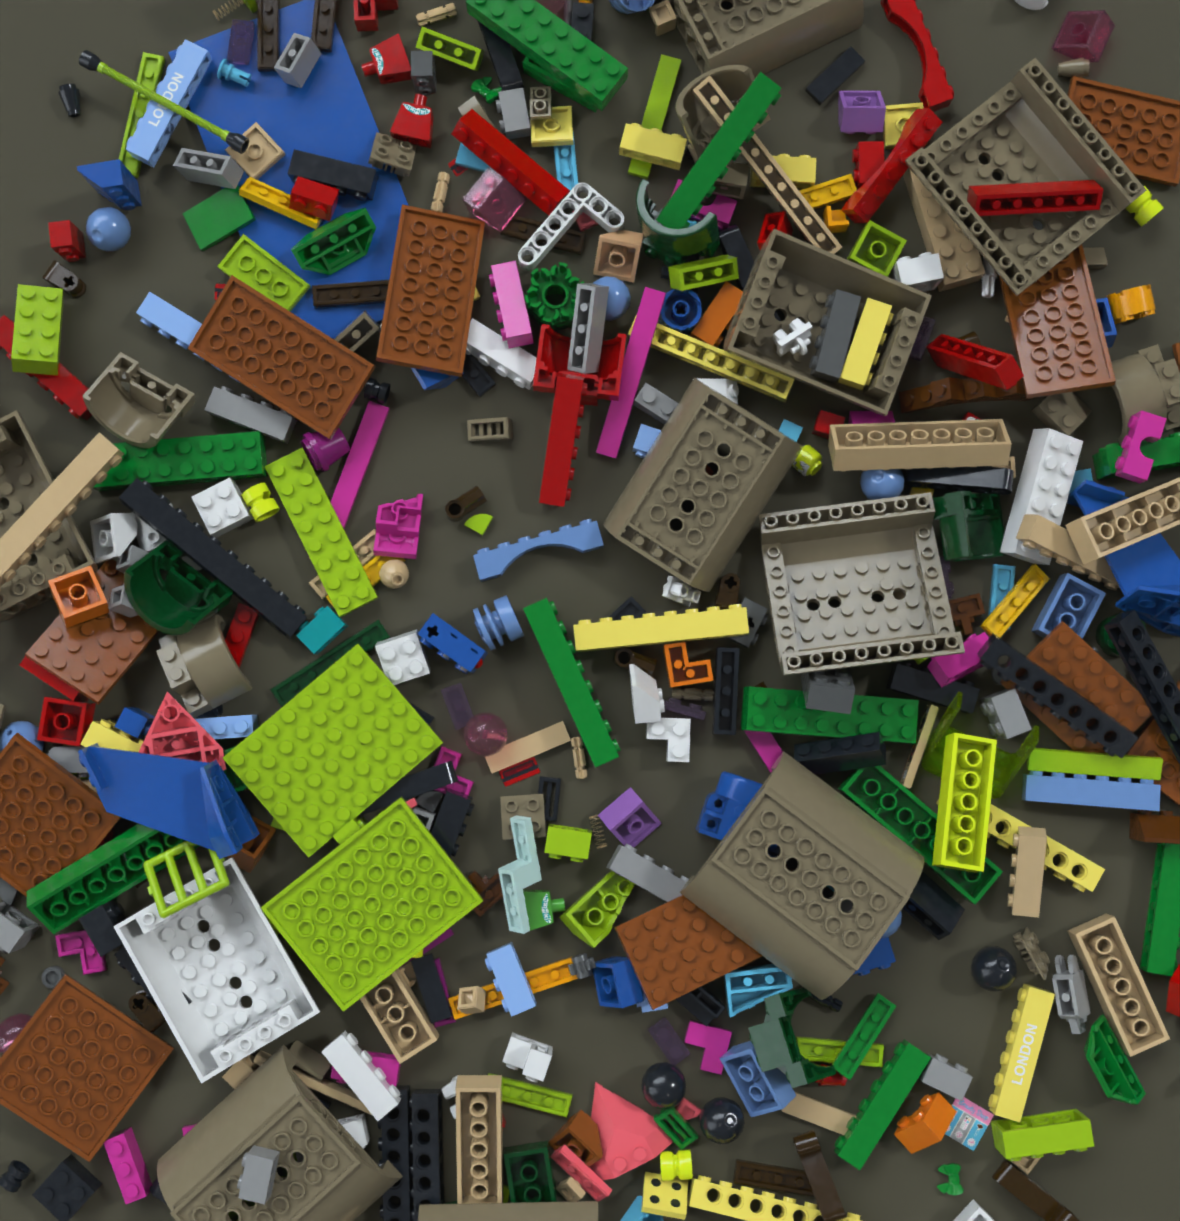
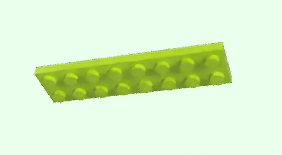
M302 447L266 465L265 469L338 616L341 618L378 599L304 448Z

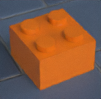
M91 565L48 580L50 591L66 628L109 613L108 602Z

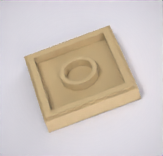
M257 122L242 134L249 138V146L243 154L233 150L230 146L225 149L249 177L256 180L286 155Z

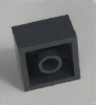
M115 900L102 904L79 918L100 957L123 946L113 926L126 919L124 916L125 911L122 905Z
M71 1154L60 1163L32 1195L59 1221H69L100 1188L102 1183Z

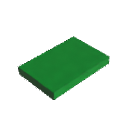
M237 185L236 189L224 188L183 213L200 250L205 251L256 220L246 199L239 195V185Z

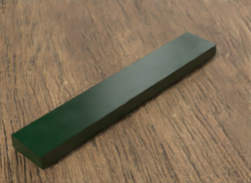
M378 619L270 690L280 706L283 707L355 645L359 644L368 653L375 648L377 642L391 637Z

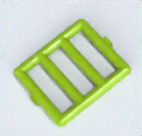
M184 841L145 861L143 867L150 885L147 889L149 895L154 897L159 916L166 918L229 886L230 881L223 865L225 859H219L215 851L208 849L219 878L218 882L208 887L194 850V846L197 844ZM184 851L199 889L198 892L188 897L174 860V856ZM164 861L166 862L178 898V902L166 907L153 868Z

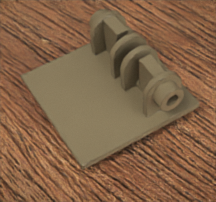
M376 132L368 163L372 164V167L382 169L383 164H385L384 171L390 165L392 166L390 173L396 167L394 174L405 177V175L409 176L417 145Z
M543 794L500 797L503 840L513 839L510 818L516 815L531 817L534 838L546 837Z
M1026 927L1023 935L1021 932L1013 935V942L1021 955L1027 954L1023 957V960L1026 961L1025 963L1030 972H1033L1034 975L1040 973L1043 980H1046L1050 963L1049 957L1045 951L1042 952L1040 950L1036 934L1030 932L1028 927Z

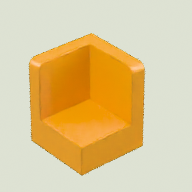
M826 206L823 212V221L830 232H846L849 227V220H846L845 213L841 209L831 210V206Z

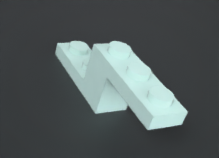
M516 815L510 818L517 860L498 868L509 931L525 934L530 931L523 889L541 881L542 878L531 817Z

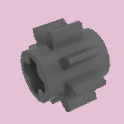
M583 953L571 958L572 964L568 965L571 975H577V979L593 975L592 969L596 968L593 957L588 958L587 953Z

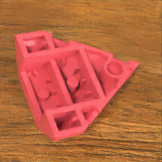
M167 691L139 753L203 762L217 760L222 770H226L223 748Z
M595 1082L591 1119L598 1126L603 1156L600 1160L589 1166V1168L600 1179L617 1178L654 1159L673 1143L672 1139L654 1121L652 1115Z

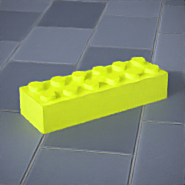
M960 733L946 735L932 866L974 873L984 872L997 740Z

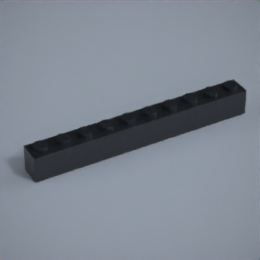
M136 478L119 497L120 502L215 580L218 579L232 590L236 597L290 639L307 617L304 615L306 612L297 604L293 606L289 603V598L283 592L278 591L277 593L271 588L272 584L267 579L257 577L254 574L256 571L247 563L241 564L237 560L239 557L234 552L224 550L220 546L222 543L214 536L208 537L203 533L205 530L197 522L192 524L186 519L188 516L179 508L175 510L170 506L171 502L164 495L160 494L158 496L152 491L154 488L147 481L143 480L141 482Z

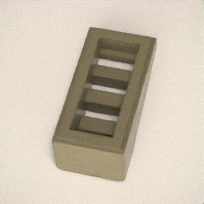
M509 417L467 420L469 442L513 440L512 419ZM484 424H487V435L484 434ZM493 424H496V435H493ZM502 424L504 427V434H502ZM475 425H479V436H476Z

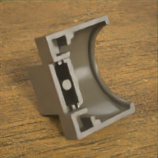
M726 65L712 69L691 81L678 96L675 107L676 113L689 140L688 149L695 163L720 127L695 97L692 90L710 75L733 106H736L755 79L751 68L744 65ZM769 114L761 125L757 123L752 130L756 131L770 121Z
M1157 344L1139 350L1132 355L1111 361L1116 379L1115 385L1112 388L1117 396L1122 413V433L1118 438L1120 445L1124 437L1128 435L1130 417L1141 410L1167 418L1163 432L1180 427V372L1175 358L1164 361Z
M120 352L84 393L83 400L92 416L114 436L136 447L152 448L158 444L179 417L183 418L195 404V394L177 383L174 386L140 368L138 361ZM120 382H128L130 384L128 392Z
M218 614L200 622L186 634H168L158 639L161 649L157 650L156 653L170 687L181 695L188 713L194 718L252 690L250 681L236 664L225 642L220 623L223 624L225 622L222 616Z

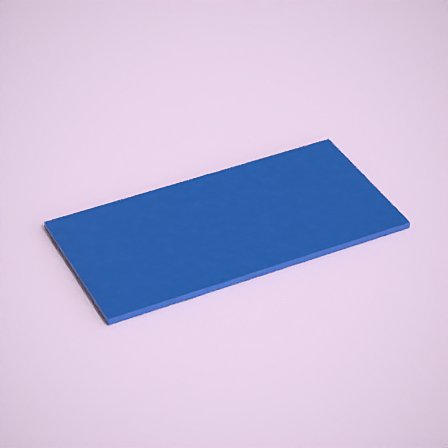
M303 0L280 9V56L294 33L311 38L315 0ZM257 18L193 42L208 50L212 61L189 102L191 112L223 130L240 133L241 135L257 122L286 154L263 174L258 181L290 195L294 183L288 175V169L294 149L376 169L379 178L373 200L366 199V201H360L352 195H338L337 206L330 220L332 221L342 214L366 208L376 226L367 255L331 275L302 269L291 251L303 237L316 229L245 198L256 220L238 232L240 237L243 234L311 286L291 311L294 315L332 339L365 310L378 324L383 321L385 303L314 308L312 285L390 279L402 204L408 205L397 175L394 174L395 170L393 169V172L390 173L392 166L388 165L387 170L384 171L385 164H383L382 169L372 167V164L368 163L376 132L379 133V130L336 23L332 52L320 51L321 55L302 88L285 83L277 72L258 71ZM177 49L168 52L172 63L176 57ZM224 58L227 59L228 65L233 64L235 68L251 74V80H247L249 82L248 87L233 80L227 81L224 76L221 79H217L218 67ZM197 125L207 152L230 156L225 151L229 147L225 141ZM245 172L238 183L240 188L249 178ZM323 220L318 228L330 221Z

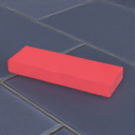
M565 1144L555 1150L550 1156L567 1174L578 1181L581 1187L596 1201L603 1200L612 1192V1189Z

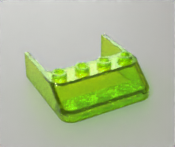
M959 691L934 729L922 758V767L939 777L942 776L946 735L952 733L965 734L950 727V724L961 709L963 693ZM1035 725L1016 753H1008L996 747L991 799H997L1002 796L1038 744L1039 726Z

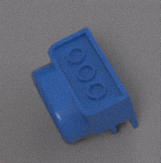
M723 771L716 790L709 793L705 799L695 829L699 833L722 840L763 784ZM770 845L768 847V855L770 857L778 856L780 852L778 845Z

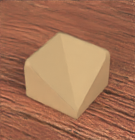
M479 986L459 988L457 1010L464 1014L484 1012L486 991Z

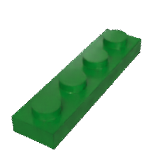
M876 993L832 1063L836 1072L851 1080L896 1008L895 1004L879 993Z

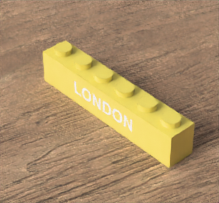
M1024 983L1023 988H1020L1018 991V1006L1012 1013V1028L1007 1032L1006 1050L1002 1052L1000 1057V1064L1002 1065L1000 1072L996 1074L994 1079V1085L996 1086L994 1094L990 1095L988 1101L989 1110L994 1115L1021 1122L1055 996L1049 990Z

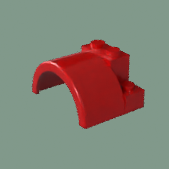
M541 325L533 391L555 393L557 376L559 373L585 377L584 383H587L588 386L586 397L582 396L581 404L598 406V399L619 401L626 334L618 333L615 338L602 341L599 372L584 374L567 370L571 338L555 332L550 325Z

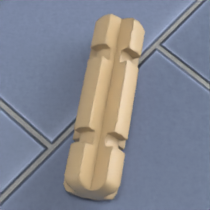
M454 3L446 4L444 8L440 6L428 10L426 14L424 12L417 14L418 25L422 27L428 25L427 22L434 23L446 19L448 15L449 17L455 16L457 10Z
M439 172L438 182L436 183L433 196L434 200L431 205L432 211H443L444 206L442 203L445 202L448 189L447 184L450 181V175L446 172Z
M580 736L571 738V744L574 747V750H572L574 766L577 769L575 774L577 779H583L587 777L584 748H582L583 740Z

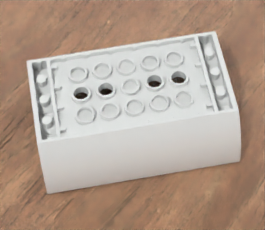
M233 857L223 862L230 881L229 886L166 918L159 916L156 903L154 902L113 926L201 1083L320 1013L317 1004L267 916L261 910L259 902ZM215 867L203 874L207 887L219 881ZM195 879L183 886L187 897L199 891ZM175 891L163 897L166 907L178 902ZM201 920L208 921L210 927L207 932L199 930L198 924ZM211 939H217L220 942L219 950L213 951L209 948V941ZM232 977H239L241 979L242 985L240 988L235 989L230 985ZM183 993H185L192 1000L190 1004H188ZM243 996L251 997V1007L246 1008L242 1006L241 998Z

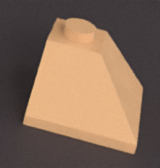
M623 229L600 235L593 275L616 277L619 280L634 283L644 236L643 233Z

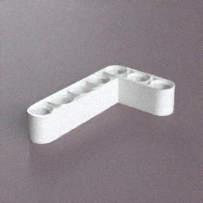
M582 182L578 183L518 252L520 267L526 271L533 270L583 212L608 233L623 230V213L591 186ZM580 192H585L588 196L584 199H581L577 196V194ZM600 205L604 210L596 212L593 210V207ZM566 208L574 210L570 215L565 214L563 211ZM611 219H618L620 224L614 226L609 221ZM556 223L561 227L558 230H552L550 225ZM544 239L547 241V244L545 246H538L536 242ZM525 255H531L533 260L525 262L522 258Z

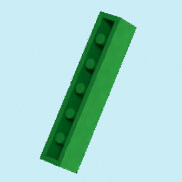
M1157 843L1139 969L1148 973L1172 976L1177 969L1176 952L1180 947V844Z
M905 1039L895 1047L893 1052L895 1055L891 1061H887L882 1068L883 1074L879 1080L876 1079L870 1087L871 1093L867 1099L864 1098L860 1102L856 1118L851 1117L846 1126L848 1131L846 1134L839 1136L835 1142V1153L858 1170H861L931 1059L930 1056Z

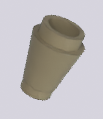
M1084 57L1058 63L1057 76L1083 78L1089 75V59H1084Z

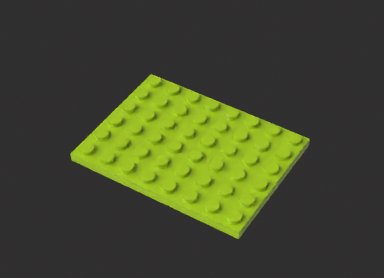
M357 644L226 754L223 759L309 858L353 818L355 819L438 748L443 741L364 649Z
M401 796L261 906V910L344 1012L483 902V898Z

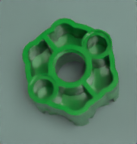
M559 262V267L557 268L555 264L551 267L550 271L546 268H541V272L538 271V268L534 269L531 273V287L528 289L527 295L524 296L528 315L533 317L540 326L542 324L550 325L554 331L568 327L572 328L577 284H580V278L571 275L570 268L568 269L566 263ZM552 294H560L564 301L559 305H551L547 302V299Z

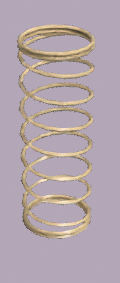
M212 11L213 14L215 15V17H216V18L218 19V21H219L220 19L218 18V15L216 14L217 12H216V11H215V12Z
M594 815V816L589 817V819H590V818H593V819H596V820H598V819H600V818H595V817H598V815ZM602 843V845H600V846H598V847H596V848L599 849V848L606 847L607 845H604V844H607V843Z

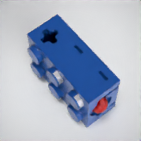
M432 613L418 632V635L422 637L420 641L431 649L435 646L439 649L438 655L449 662L453 659L457 662L455 667L465 674L468 672L474 674L476 669L482 666L483 660L488 652L434 613ZM433 629L439 633L437 637L431 633Z

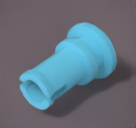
M225 58L221 61L217 71V79H221L224 76L227 81L233 80L248 87L249 82L247 80H251L250 73L248 74L235 68L233 64L228 65Z

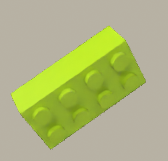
M18 284L11 355L13 372L58 375L64 303L63 289Z
M1077 1109L1022 1116L1021 1122L1010 1119L991 1121L994 1146L1009 1161H1019L1022 1157L1026 1156L1041 1158L1047 1153L1062 1155L1068 1150L1083 1152L1088 1150V1147H1094L1090 1119Z

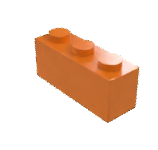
M726 281L691 332L690 337L718 348L724 339L722 334L730 327L743 291Z

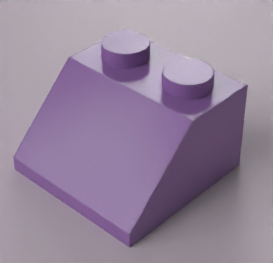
M880 91L838 92V123L841 132L846 134H855L856 132L876 134L877 132H883L886 106Z
M631 787L598 815L624 846L625 844H629L632 847L637 846L662 824Z

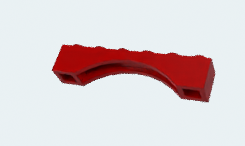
M881 0L887 20L898 26L908 35L919 53L923 76L918 97L920 102H923V107L930 108L933 112L948 107L954 98V91L952 86L948 85L945 68L939 63L938 51L931 43L930 31L924 26L923 14L917 8L916 0Z
M930 108L916 109L903 126L900 138L888 158L872 177L851 195L841 210L854 223H868L909 168L905 160L921 147L924 148L943 123Z

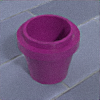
M340 428L337 429L332 439H328L319 432H307L303 434V440H301L302 446L312 465L317 471L321 470L323 473L328 471L332 464L350 451L349 444Z

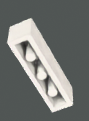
M472 318L466 354H472L483 365H489L496 369L499 375L507 376L514 380L517 386L530 390L533 386L537 358L520 347L509 349L507 341H503L501 335Z
M345 1030L322 1050V1054L374 1118L379 1121L399 1104L401 1100L399 1097L400 1092L393 1084L390 1086L386 1081V1075L379 1067L376 1068L372 1064V1058L369 1053L359 1048L356 1037L352 1033L348 1034Z

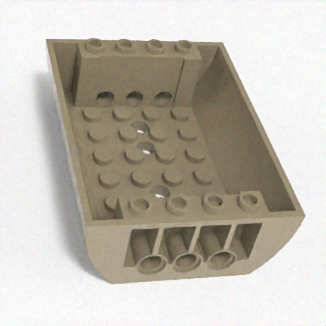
M669 0L677 18L676 26L701 75L721 66L744 65L752 69L753 75L756 78L760 72L765 74L861 28L864 18L863 0ZM727 1L730 2L733 7L729 10H725L721 7V4Z
M773 229L753 264L725 337L724 350L869 411L886 416L932 295ZM837 289L861 296L846 357L867 298L892 305L890 313L894 315L890 326L885 325L883 333L887 335L883 346L879 345L876 352L880 353L876 366L872 365L869 372L873 373L869 386L865 385L862 390L838 383V380L831 382L810 375V360L813 355L815 356L817 350L814 347L815 341L822 331L820 322L823 315H826L827 307H825L828 295H831ZM780 310L784 313L785 318L783 321L776 320L774 316L775 311ZM796 318L801 319L804 324L810 322L813 328L810 329L812 336L809 340L811 343L806 346L808 352L805 355H801L799 352L792 354L789 351L780 357L777 354V345L773 340V334L779 329H783L787 335L792 333L789 329V324Z
M694 377L603 522V525L616 539L683 582L699 590L710 592L804 446ZM720 444H727L730 447L728 456L723 457L718 454L717 449ZM710 462L718 466V472L715 475H709L706 472V465ZM685 500H691L694 503V510L685 512L682 508V503ZM677 518L682 521L683 526L681 530L675 531L671 528L670 522L672 519Z
M17 410L0 418V502L5 498L9 500L8 508L4 510L0 508L1 538L54 481L23 417ZM72 515L66 516L61 522V527L56 532H51L46 538V543L32 553L37 556V563L33 566H30L28 563L21 565L15 571V577L0 587V621L15 618L52 599L53 596L48 580L90 565L94 573L97 572L98 566Z

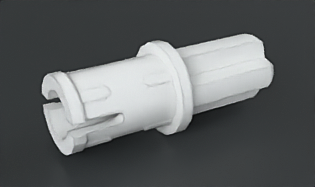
M983 257V267L986 274L981 278L982 297L991 298L994 296L997 274Z

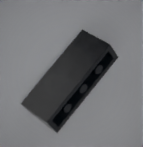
M923 871L909 900L903 907L906 912L938 940L952 933L965 911L960 904Z

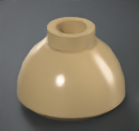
M396 559L389 560L381 567L379 577L386 587L397 589L404 586L408 581L409 570L404 562Z

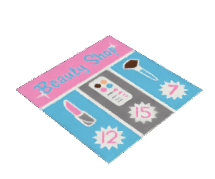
M965 1097L962 1101L955 1098L952 1107L957 1112L945 1134L974 1151L994 1115Z

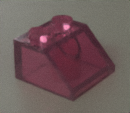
M1105 10L1068 11L1052 49L1072 59L1084 57V59H1089V62H1099L1115 24Z
M489 167L462 199L469 212L499 232L503 230L526 201L525 197L503 176Z

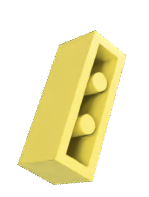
M626 123L619 155L680 170L687 139L683 138L680 134L674 133L670 135L663 133L662 130L657 128L647 129L637 123Z
M789 154L773 156L797 189H805L815 185L816 158H811L809 155L790 157ZM751 169L750 187H765Z

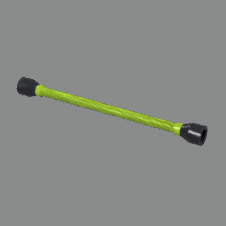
M84 50L80 55L79 65L87 70L106 74L136 92L143 94L145 97L220 137L221 140L225 141L238 153L243 154L247 150L249 138L240 133H232L211 124V122L204 120L171 100L108 67L96 54L88 50Z

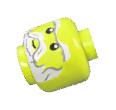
M804 445L792 466L803 476H813L823 465L821 462L822 455L811 445Z

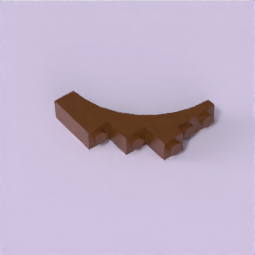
M948 377L930 382L929 385L899 392L901 413L905 414L954 404L1001 400L1027 401L1040 398L1026 399L1022 378L1014 387L1008 390L973 378L957 379Z

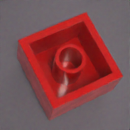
M44 697L37 740L81 747L82 745L80 744L93 721L96 703Z

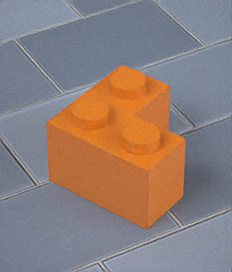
M685 641L663 645L669 688L714 681L710 659L689 663Z
M939 1092L933 1095H925L919 1102L921 1104L919 1109L909 1117L903 1116L897 1122L898 1127L894 1135L911 1154L940 1142L957 1112Z

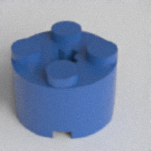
M690 289L684 291L670 290L666 293L660 313V324L685 335L691 333L701 318L702 305L700 298ZM684 310V314L676 313L677 311Z

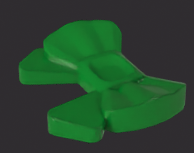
M492 77L477 79L471 85V90L482 95L487 103L494 102L499 97L498 92L502 91V88L498 87L492 90L488 88L492 82Z
M948 1163L938 1168V1171L948 1175L949 1182L937 1186L943 1194L947 1192L950 1195L956 1196L964 1192L959 1177L961 1165Z

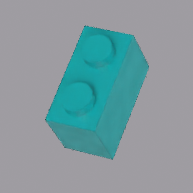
M329 606L326 608L321 607L314 614L315 618L310 623L308 621L305 622L298 629L300 632L296 635L315 655H318L348 627L344 620Z

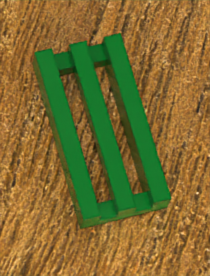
M674 1107L666 1110L662 1109L659 1115H654V1121L681 1150L698 1139V1133ZM665 1118L685 1141L683 1142L662 1119Z

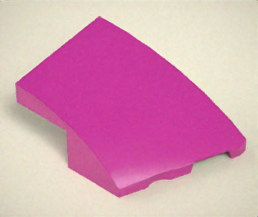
M417 494L415 498L405 501L400 499L394 503L378 506L373 555L416 559L423 494Z

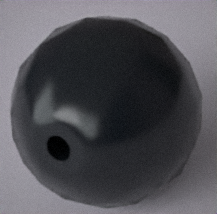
M999 946L984 947L976 953L972 959L971 973L975 982L981 988L988 991H1003L1010 987L1016 979L1017 966L1013 956L1006 949Z
M661 1062L651 1065L646 1070L642 1078L641 1088L645 1099L650 1105L659 1109H670L681 1102L685 1096L687 1084L682 1071L677 1066L668 1062Z
M717 1097L707 1102L702 1108L699 1117L700 1128L703 1134L710 1141L720 1145L729 1144L736 1140L743 1132L745 1124L741 1107L735 1101L725 1097Z

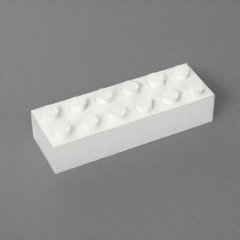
M1050 428L1033 429L1001 545V553L1033 564L1050 565L1051 558L1040 555V551L1037 549L1024 547L1023 542L1016 539L1025 514L1040 515L1059 526L1061 525L1083 444L1082 440Z

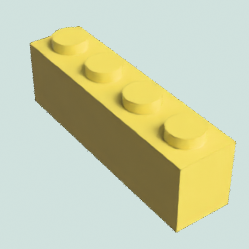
M867 298L838 383L862 390L865 385L869 386L873 373L869 372L872 365L876 366L880 353L876 352L879 345L883 346L887 335L883 333L885 325L890 326L894 315L890 313L892 305Z

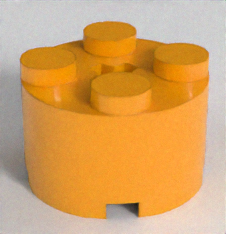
M1150 284L1126 289L1118 294L1107 295L1114 324L1127 322L1134 319V317L1139 319L1155 314L1156 308Z

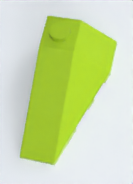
M610 871L559 918L575 936L592 948H595L610 933L617 916L622 910V906L635 884Z

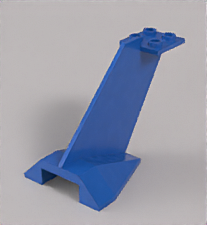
M1085 480L1069 494L1067 504L1080 507L1083 515L1086 516L1129 497H1125V492L1116 490L1114 487H1107L1094 481ZM1158 533L1104 556L1124 595L1123 598L1116 602L1115 606L1125 612L1135 610L1139 618L1145 623L1164 633L1180 637V559L1163 536Z
M98 743L78 751L80 755L79 761L87 769L90 775L89 781L96 788L98 796L108 813L213 850L219 859L238 853L243 848L242 844L256 838L260 834L251 814L217 760L203 762L99 747Z

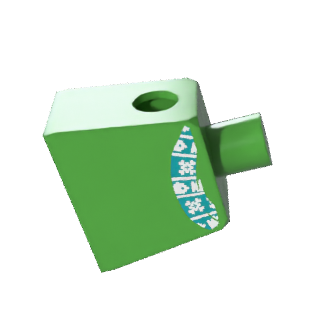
M523 889L530 931L554 923L553 913L566 911L564 898L551 900L550 890Z

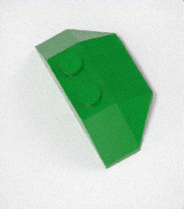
M366 208L348 212L308 233L291 251L302 269L331 275L367 255L376 226Z
M1100 1015L1091 1026L1084 1047L1085 1056L1107 1098L1131 1105H1138L1146 1092L1106 1017Z

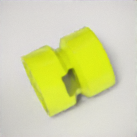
M1146 186L1144 188L1147 191L1126 207L1129 213H1135L1134 219L1141 227L1164 209L1157 199L1151 200L1152 194Z
M266 483L254 485L241 494L246 506L251 507L250 513L255 522L266 520L280 510L275 499L270 498L271 492Z
M690 1149L678 1150L676 1155L672 1151H662L660 1153L661 1181H672L676 1176L680 1180L693 1179Z

